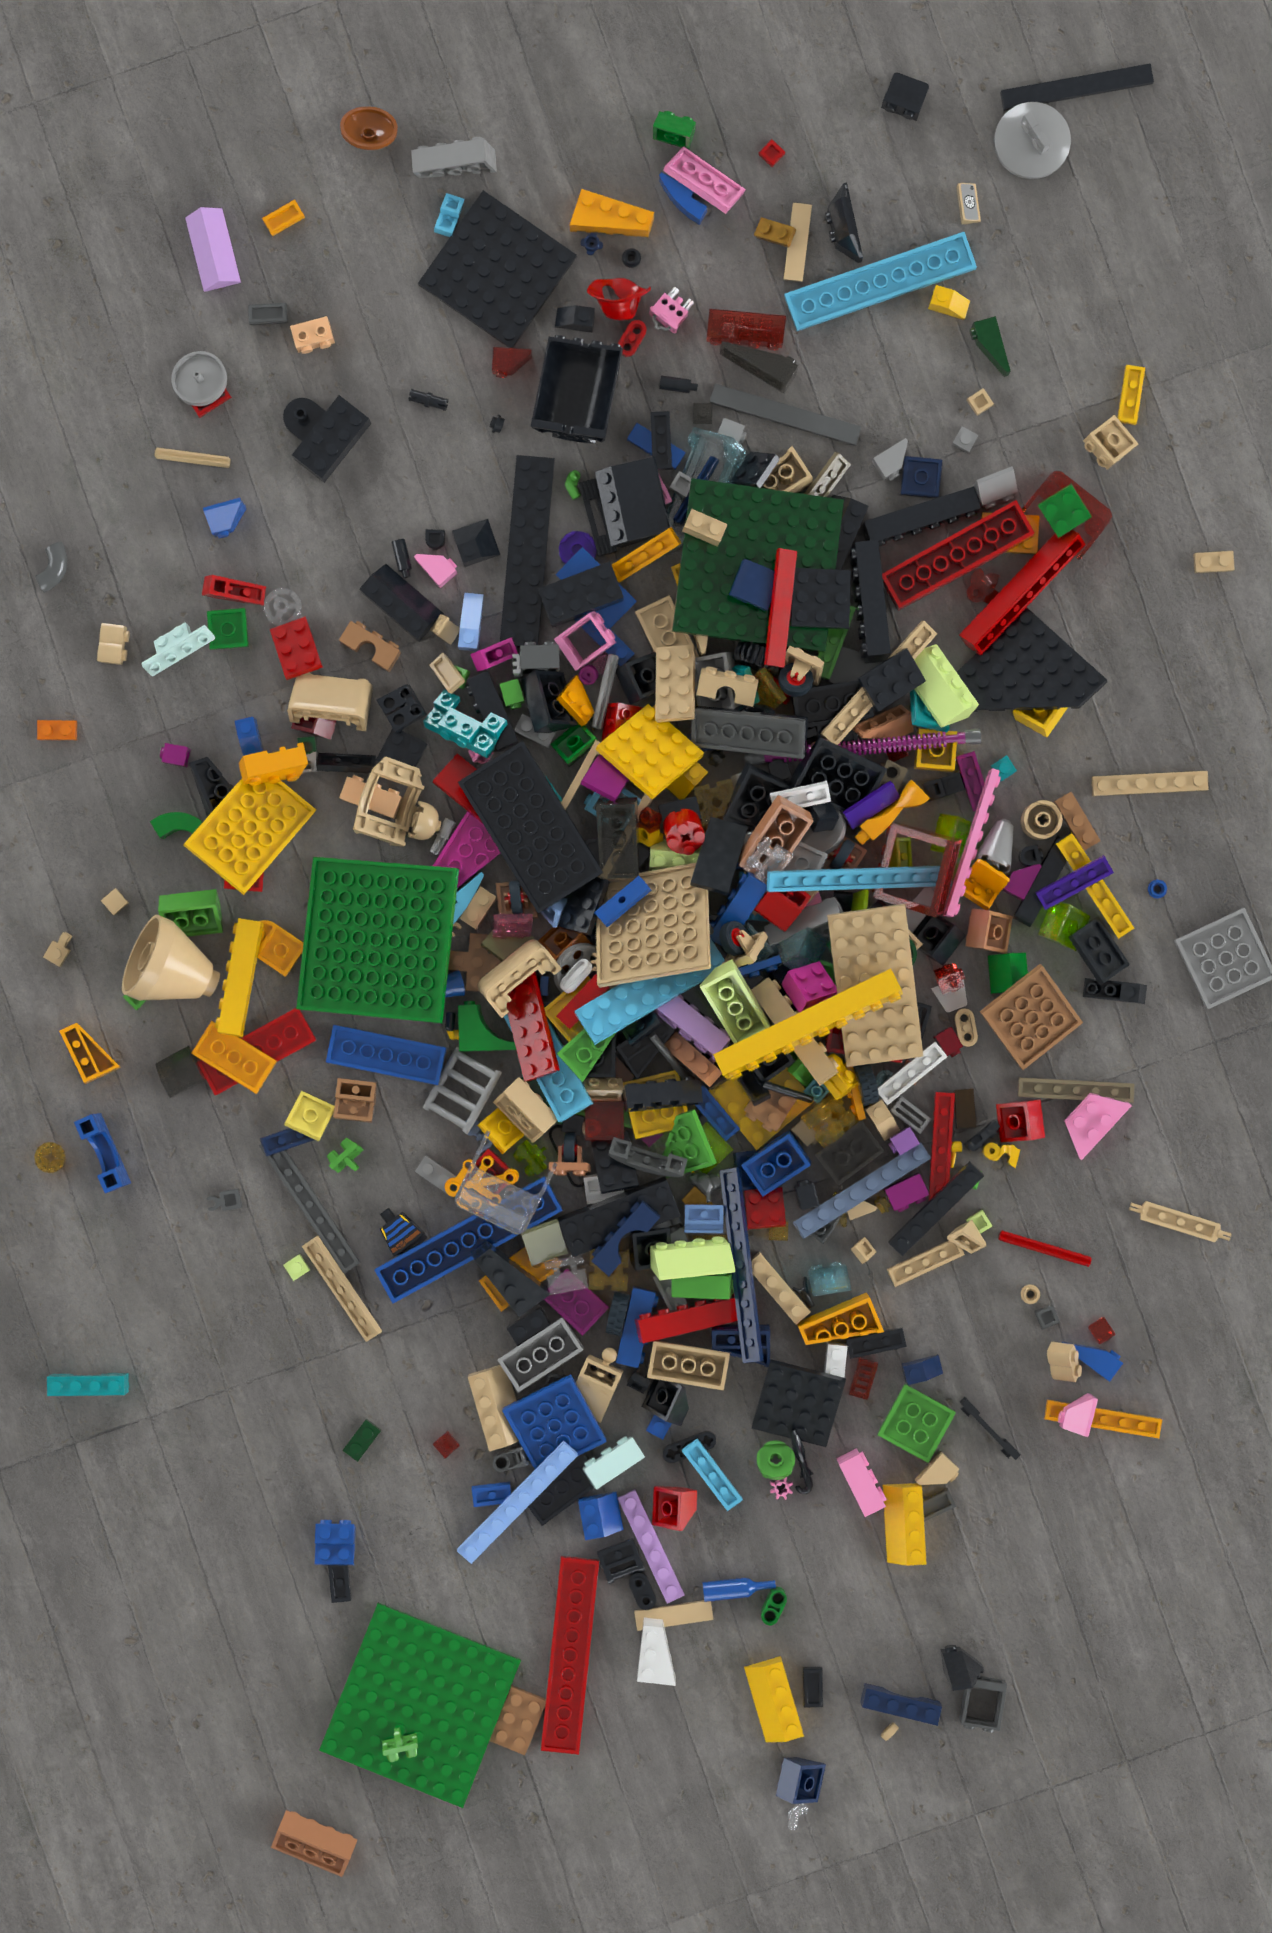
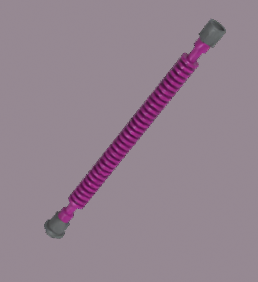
M980 728L965 730V732H957V735H946L945 732H942V736L940 732H937V736L935 733H932V737L930 733H927V737L925 734H922V738L920 734H917V738L915 735H912V739L910 735H907V739L905 736H902V740L900 736H897V740L895 737H892V741L890 737H887V741L885 738H882L883 742L880 741V738H877L878 742H876L874 738L872 739L873 743L870 742V739H867L868 743H866L864 739L862 744L860 740H857L858 744L853 740L852 745L850 741H847L848 745L843 741V745L840 743L838 745L851 752H858L859 755H862L861 751H863L864 755H867L866 751L872 754L871 750H873L874 754H877L876 750L881 753V749H883L884 753H887L886 749H888L890 753L891 748H893L894 752L898 748L900 752L902 747L904 751H906V747L911 751L912 746L913 750H916V746H918L919 750H921V746H923V749H926V745H928L929 749H931V745H933V748H936V744L941 748V744H943V747H947L946 743L954 742L974 745L981 744ZM808 745L807 753L811 749V745ZM745 753V763L751 765H762L765 762H773L776 759H784L785 763L787 758H789V762H792L790 757Z

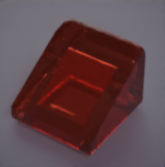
M902 747L900 752L898 748H896V752L891 748L890 753L886 749L887 756L892 762L909 756L907 747L906 751Z
M1105 1317L1087 1326L1098 1344H1102L1116 1335Z

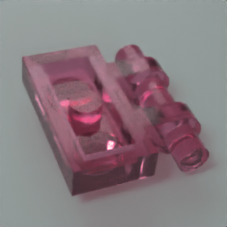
M532 914L494 915L492 938L500 937V939H506V937H517V939H523V937H531Z

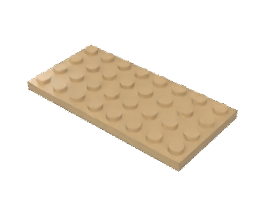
M905 904L828 914L827 920L837 994L890 968L903 992L900 995L901 999L893 1003L888 1001L882 1004L883 1008L875 1012L869 1010L865 1012V1016L861 1019L855 1020L853 1018L847 1021L848 1024L841 1028L846 1067L923 1057Z

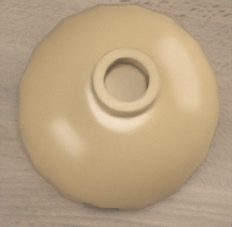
M418 801L419 807L415 806L409 826L412 827V830L408 832V837L426 840L431 838L435 831L438 832L440 830L441 821H439V814L436 808L428 803Z

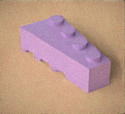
M681 994L655 1009L657 1014L673 1029L677 1027L680 1029L679 1033L686 1041L692 1040L696 1047L695 1049L700 1053L708 1054L710 1056L708 1060L714 1064L716 1062L713 1054L728 1047L731 1038H729L727 1031L722 1028L718 1029L713 1025L712 1019L708 1016L703 1017L698 1013L699 1010L693 1004L688 1005L683 1001L684 997Z

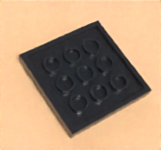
M770 1359L751 1429L791 1438V1430L795 1429L801 1441L826 1447L846 1378Z

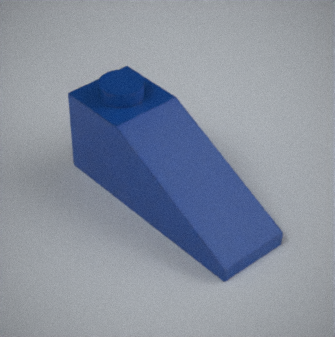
M248 717L235 720L243 756L262 752L263 747L256 718Z
M1074 1344L1076 1351L1079 1353V1359L1109 1382L1123 1365V1362L1119 1360L1121 1356L1113 1350L1108 1352L1105 1349Z

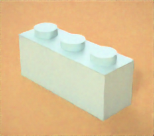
M624 1436L617 1441V1446L612 1449L611 1447L606 1448L601 1452L602 1456L596 1460L593 1457L584 1463L585 1467L582 1469L596 1490L645 1458L633 1437L627 1438V1436Z

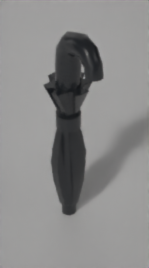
M795 1429L791 1430L792 1448L801 1468L800 1478H804L806 1485L803 1489L799 1485L795 1488L800 1494H807L812 1490L813 1482L811 1475L814 1473L807 1467L805 1448Z

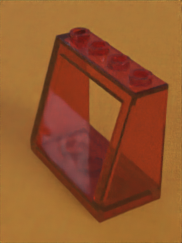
M897 822L891 823V826H888L886 831L888 840L887 844L883 845L881 852L883 860L882 863H879L878 868L889 867L897 833L945 847L931 906L884 893V888L872 889L874 893L873 898L894 905L905 904L907 909L933 917L942 915L962 839Z

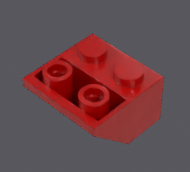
M766 890L754 911L785 932L802 912L811 896L805 891L768 892Z

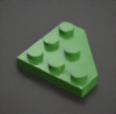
M696 1110L677 1115L662 1155L668 1157L669 1154L688 1159L684 1173L709 1167L717 1163Z

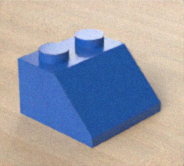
M617 1491L582 1497L578 1500L585 1540L606 1537L624 1530Z

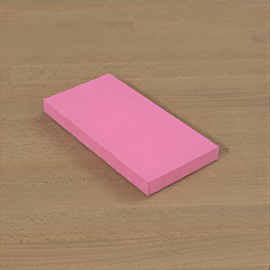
M682 147L663 169L668 175L725 214L746 190L685 147Z

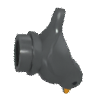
M692 1171L689 1175V1182L706 1196L707 1203L710 1202L712 1191H717V1189L721 1188L718 1174H698Z

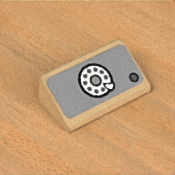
M958 183L956 188L961 224L981 222L976 184Z

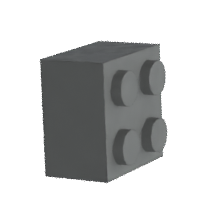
M525 642L523 646H520L522 674H530L534 670L560 672L559 645H555V642H544V645H536V642Z

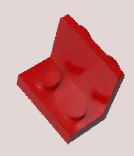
M608 703L602 741L643 707L623 703Z

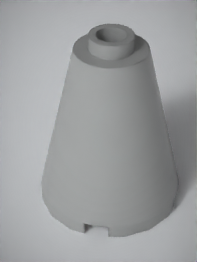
M1000 819L995 821L978 849L973 863L977 859H981L1004 874L1010 872L1014 826L1009 820Z

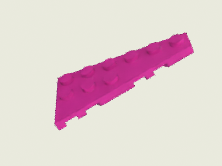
M467 811L433 866L458 868L457 888H459L501 852L485 826Z

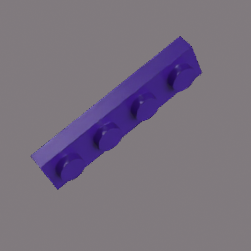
M1103 855L1035 893L1044 909L1047 910L1114 872Z

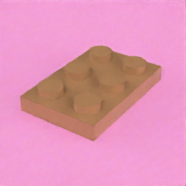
M511 1685L490 1741L525 1755L545 1708L546 1699Z

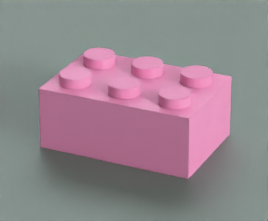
M856 1448L836 1458L864 1516L866 1517L885 1508L884 1501L887 1499L881 1487L876 1488L875 1484L878 1481L872 1469L867 1470L866 1467L869 1466V1463L863 1451L859 1453Z

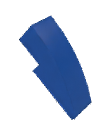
M661 172L659 182L671 202L690 220L700 225L707 213V206L693 199L694 192Z

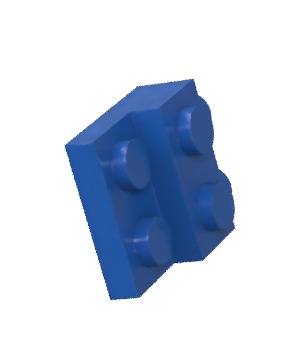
M320 1520V1524H316L315 1565H354L355 1524H351L350 1520H340L339 1524H332V1520Z

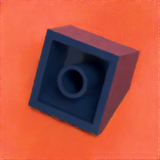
M798 1757L784 1758L776 1796L791 1804L818 1802L826 1764Z

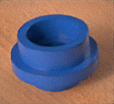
M1153 880L1148 885V893L1153 898H1162L1167 893V885L1162 880ZM1156 885L1160 887V892L1158 893L1154 891Z

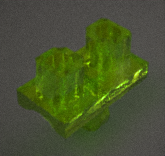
M526 1140L517 1147L518 1149L513 1154L516 1161L520 1162L525 1158L529 1163L524 1168L528 1177L535 1174L539 1175L547 1168L543 1162L547 1158L542 1153L546 1150L545 1146L539 1149L536 1143L531 1145Z

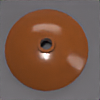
M367 106L352 109L342 117L340 122L342 137L352 146L363 150L384 148L390 145L397 136L398 126L394 117L376 107Z

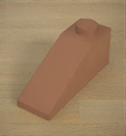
M898 705L855 725L852 729L862 738L887 739V737H890L892 739V737H895L897 739V736L901 738L913 732L911 712L904 708V706Z

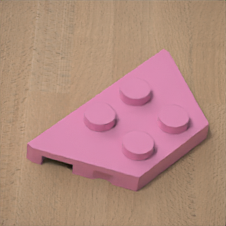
M1089 1093L1065 1119L1064 1122L1078 1157L1081 1160L1132 1106L1129 1102L1114 1100V1098Z

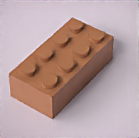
M777 795L742 847L738 865L767 881V871H780L814 822L811 813L784 797Z

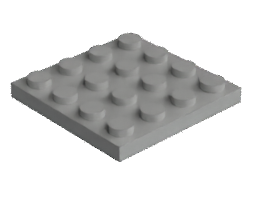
M1245 908L1239 909L1174 940L1206 1010L1272 980L1271 962Z

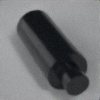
M661 375L659 386L661 390L682 393L697 391L698 384L691 383V379Z
M405 539L394 540L391 543L398 572H402L403 578L411 577L409 570L412 567Z

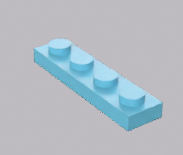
M698 1438L682 1449L684 1455L727 1511L743 1500Z

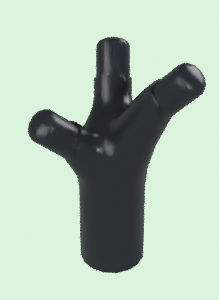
M804 1277L803 1287L801 1289L793 1287L792 1290L801 1295L809 1309L815 1306L808 1291L807 1277Z

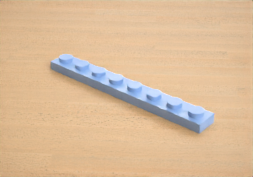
M563 1441L457 1548V1552L472 1564L578 1456V1453Z

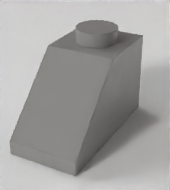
M906 438L873 458L872 463L883 481L888 478L891 481L900 475L898 472L902 468L908 443Z

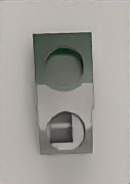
M317 736L297 738L298 743L303 742L308 760V765L302 773L318 772L316 766L318 756Z

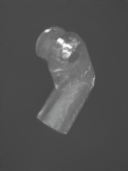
M804 1803L795 1804L788 1811V1829H798V1818L803 1814L806 1815L808 1812V1807Z

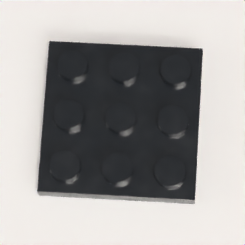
M795 568L790 627L849 629L851 570Z

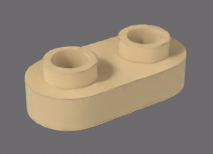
M960 1009L954 1016L957 1037L963 1046L970 1047L978 1039L974 1014L969 1009ZM963 1014L967 1016L965 1022H962L960 1019ZM966 1033L970 1034L971 1036L970 1040L968 1041L964 1039V1035Z

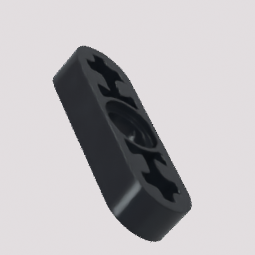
M704 1431L669 1444L663 1449V1458L668 1463H675L687 1458L685 1455L680 1456V1452L676 1453L675 1458L672 1459L670 1456H666V1454H668L669 1449H672V1451L679 1450L678 1445H681L682 1451L686 1442H693L696 1438H699V1441H703L705 1435H708L709 1438L712 1437L713 1440L710 1441V1445H707V1443H702L706 1450L712 1449L716 1445V1436L711 1431Z

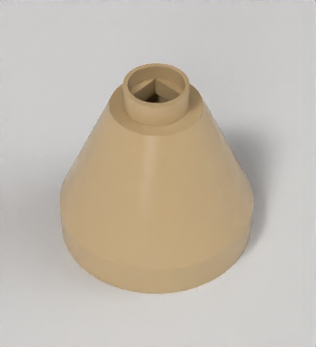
M155 915L145 925L132 949L123 976L122 992L124 995L139 1001L197 999L202 994L210 997L218 985L220 972L213 970V963L172 920Z

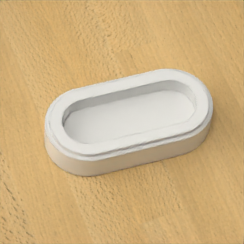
M581 959L576 962L562 978L560 988L565 993H571L576 990L590 974L592 964L587 959Z

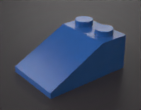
M789 1129L742 1163L741 1166L761 1195L765 1196L811 1166V1159Z

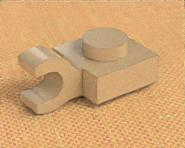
M63 932L58 942H51L43 958L61 967L71 951L66 946L70 942L72 935Z

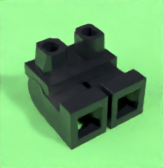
M408 684L377 699L379 706L396 734L410 724L427 716L413 689Z

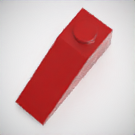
M209 575L204 577L202 596L264 605L266 586Z

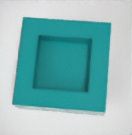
M1007 755L990 766L1000 771L998 775L1001 777L1000 782L1017 772Z

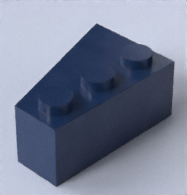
M723 1324L712 1327V1350L728 1352L730 1356L742 1358L738 1324ZM759 1324L764 1361L755 1363L768 1368L770 1363L769 1324Z

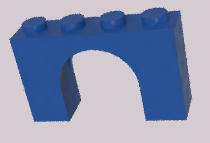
M91 1114L75 1121L74 1124L81 1140L87 1139L99 1159L102 1174L97 1177L104 1193L112 1192L131 1184L102 1114Z

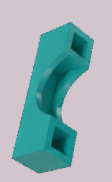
M129 1373L101 1375L51 1374L47 1376V1396L125 1395L129 1392Z

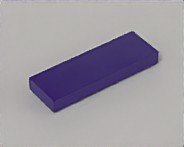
M889 781L842 813L849 826L854 829L898 800L900 796L894 784Z

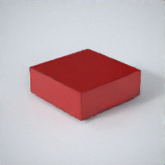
M771 139L758 155L773 167L785 155V151Z

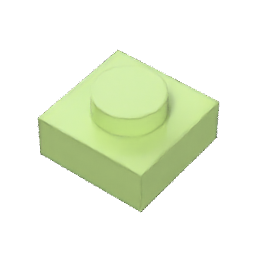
M301 1254L283 1265L293 1281L310 1271Z

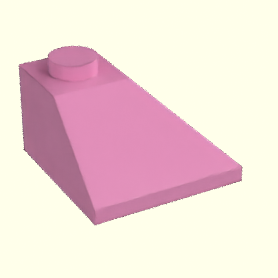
M1087 1393L1065 1406L1058 1416L1059 1426L1065 1430L1088 1437L1098 1399L1092 1394Z

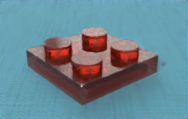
M592 1101L593 1104L585 1108V1140H613V1137L624 1140V1101Z

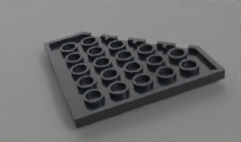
M1027 607L982 655L976 653L957 671V674L979 704L973 712H978V710L1005 711V709H1016L1017 711L1035 708L1050 710L1068 707L1079 709L1107 683V679Z

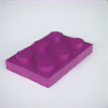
M568 1268L548 1287L550 1295L544 1299L582 1336L609 1308Z

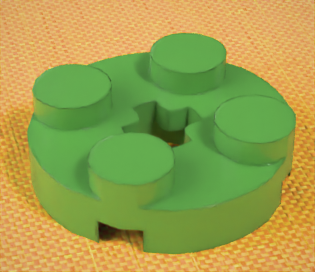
M778 1440L769 1441L757 1453V1467L763 1477L780 1480L791 1475L795 1466V1454L784 1442ZM777 1456L778 1459H781V1462L774 1464L770 1460Z

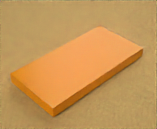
M211 1021L191 1054L257 1094L277 1061L237 1036L218 1033V1029L215 1028V1022Z
M525 1247L509 1258L540 1282L563 1267L558 1257L531 1266ZM486 1275L479 1280L501 1312L510 1306Z

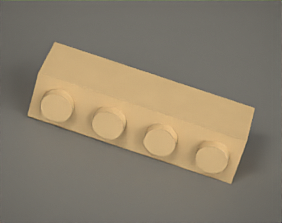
M760 1251L751 1258L753 1275L792 1321L798 1324L810 1313V1310Z

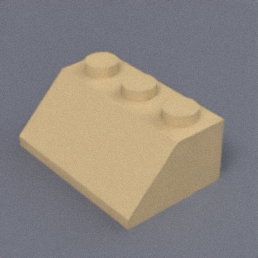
M520 1077L493 1101L532 1143L539 1139L557 1121L552 1109L543 1102L542 1097L534 1093L530 1089L529 1084Z

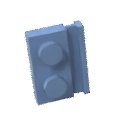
M685 1204L684 1233H723L724 1205Z

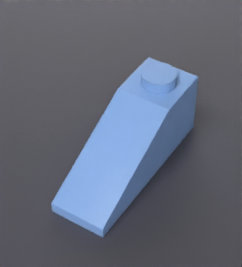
M464 593L458 641L459 650L479 651L483 594Z

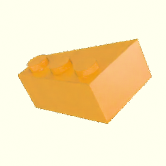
M303 742L297 743L298 747L286 750L285 746L280 747L279 752L268 753L266 750L244 755L238 763L243 784L256 786L263 782L274 784L280 780H287L289 782L297 780L308 765Z

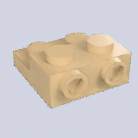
M1115 415L1083 440L1085 449L1090 453L1093 452L1097 457L1098 465L1105 467L1107 470L1138 445L1137 441Z

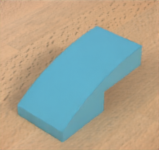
M446 193L434 227L435 233L447 237L453 235L464 204L463 198Z

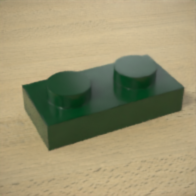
M366 1419L342 1451L358 1462L381 1432V1429Z

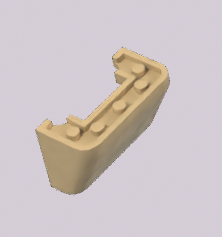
M311 673L298 676L295 679L288 704L289 720L293 723H300V718L302 717L307 721L309 717L346 721V725L350 726L353 723L357 726L356 730L366 731L373 691L372 684L366 679L354 680L313 675Z
M532 939L525 942L482 977L478 982V990L499 1016L503 1018L509 1013L506 1004L512 1000L508 996L511 990L536 970L541 975L545 974V971H550L555 975L562 969L548 950L537 940Z

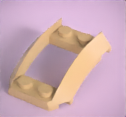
M384 757L372 769L367 779L353 827L354 832L388 842L391 846L404 847L406 845V842H404L406 832L409 830L416 802L421 791L424 790L420 779V769ZM379 777L408 786L400 804L395 823L367 814Z

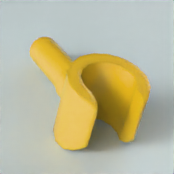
M961 1141L952 1142L950 1168H954L956 1152H962Z

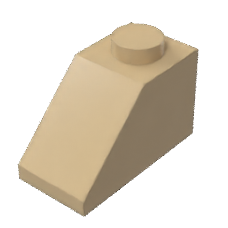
M882 1099L864 1108V1111L884 1141L900 1132L897 1123Z
M939 1451L915 1478V1481L919 1485L947 1484L949 1481L952 1482L959 1474V1468Z

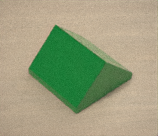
M577 722V726L569 728L550 745L567 766L570 767L591 749L597 738L585 725L581 726Z
M1026 953L987 956L990 994L1005 992L1028 973Z

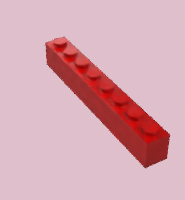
M1072 529L1058 538L1055 533L959 634L965 645L979 655H982L1086 545L1080 534Z

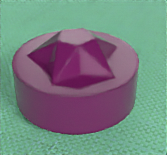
M585 665L579 671V679L585 685H591L598 679V670L592 665Z

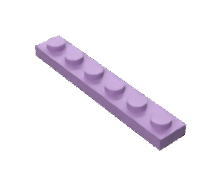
M634 1489L619 1496L618 1500L667 1604L684 1596L681 1585L636 1490Z

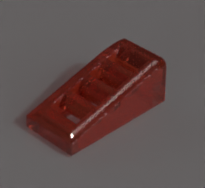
M858 1358L849 1395L868 1400L878 1367L877 1362ZM861 1367H870L871 1371L861 1369ZM860 1373H863V1374H867V1375H870V1376H869V1379H868V1378H864V1377L859 1376V1374H860ZM857 1380L867 1382V1386L858 1384ZM855 1387L865 1389V1393L854 1391Z

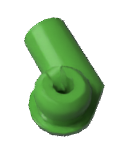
M577 470L571 471L565 481V487L572 500L581 496L576 488L581 477L580 472Z

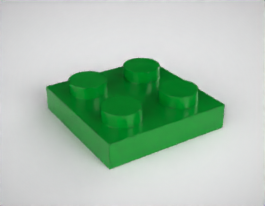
M1069 484L1038 504V507L1058 538L1092 517L1072 484Z
M245 608L207 611L208 629L215 636V639L209 642L210 650L249 647Z

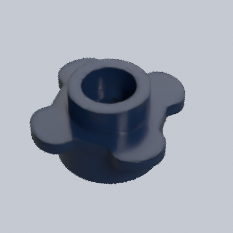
M594 232L590 233L580 242L581 246L587 250L586 253L588 255H593L596 250L603 248V243L599 241L597 234Z

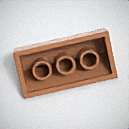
M286 1810L271 1848L342 1877L357 1839L353 1838L350 1834L340 1833L333 1827L323 1826L313 1819H307L296 1812Z

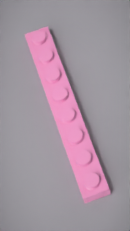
M992 768L988 771L943 913L944 917L952 918L959 912L960 904H958L960 896L963 897L966 886L964 882L971 874L972 868L970 863L971 860L976 858L978 851L975 849L976 844L982 839V825L986 824L989 813H987L989 805L993 804L995 798L993 791L1000 782L999 770Z

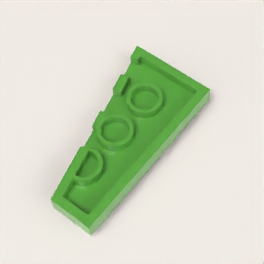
M583 1029L556 1054L583 1083L616 1033L594 1045L586 1030Z

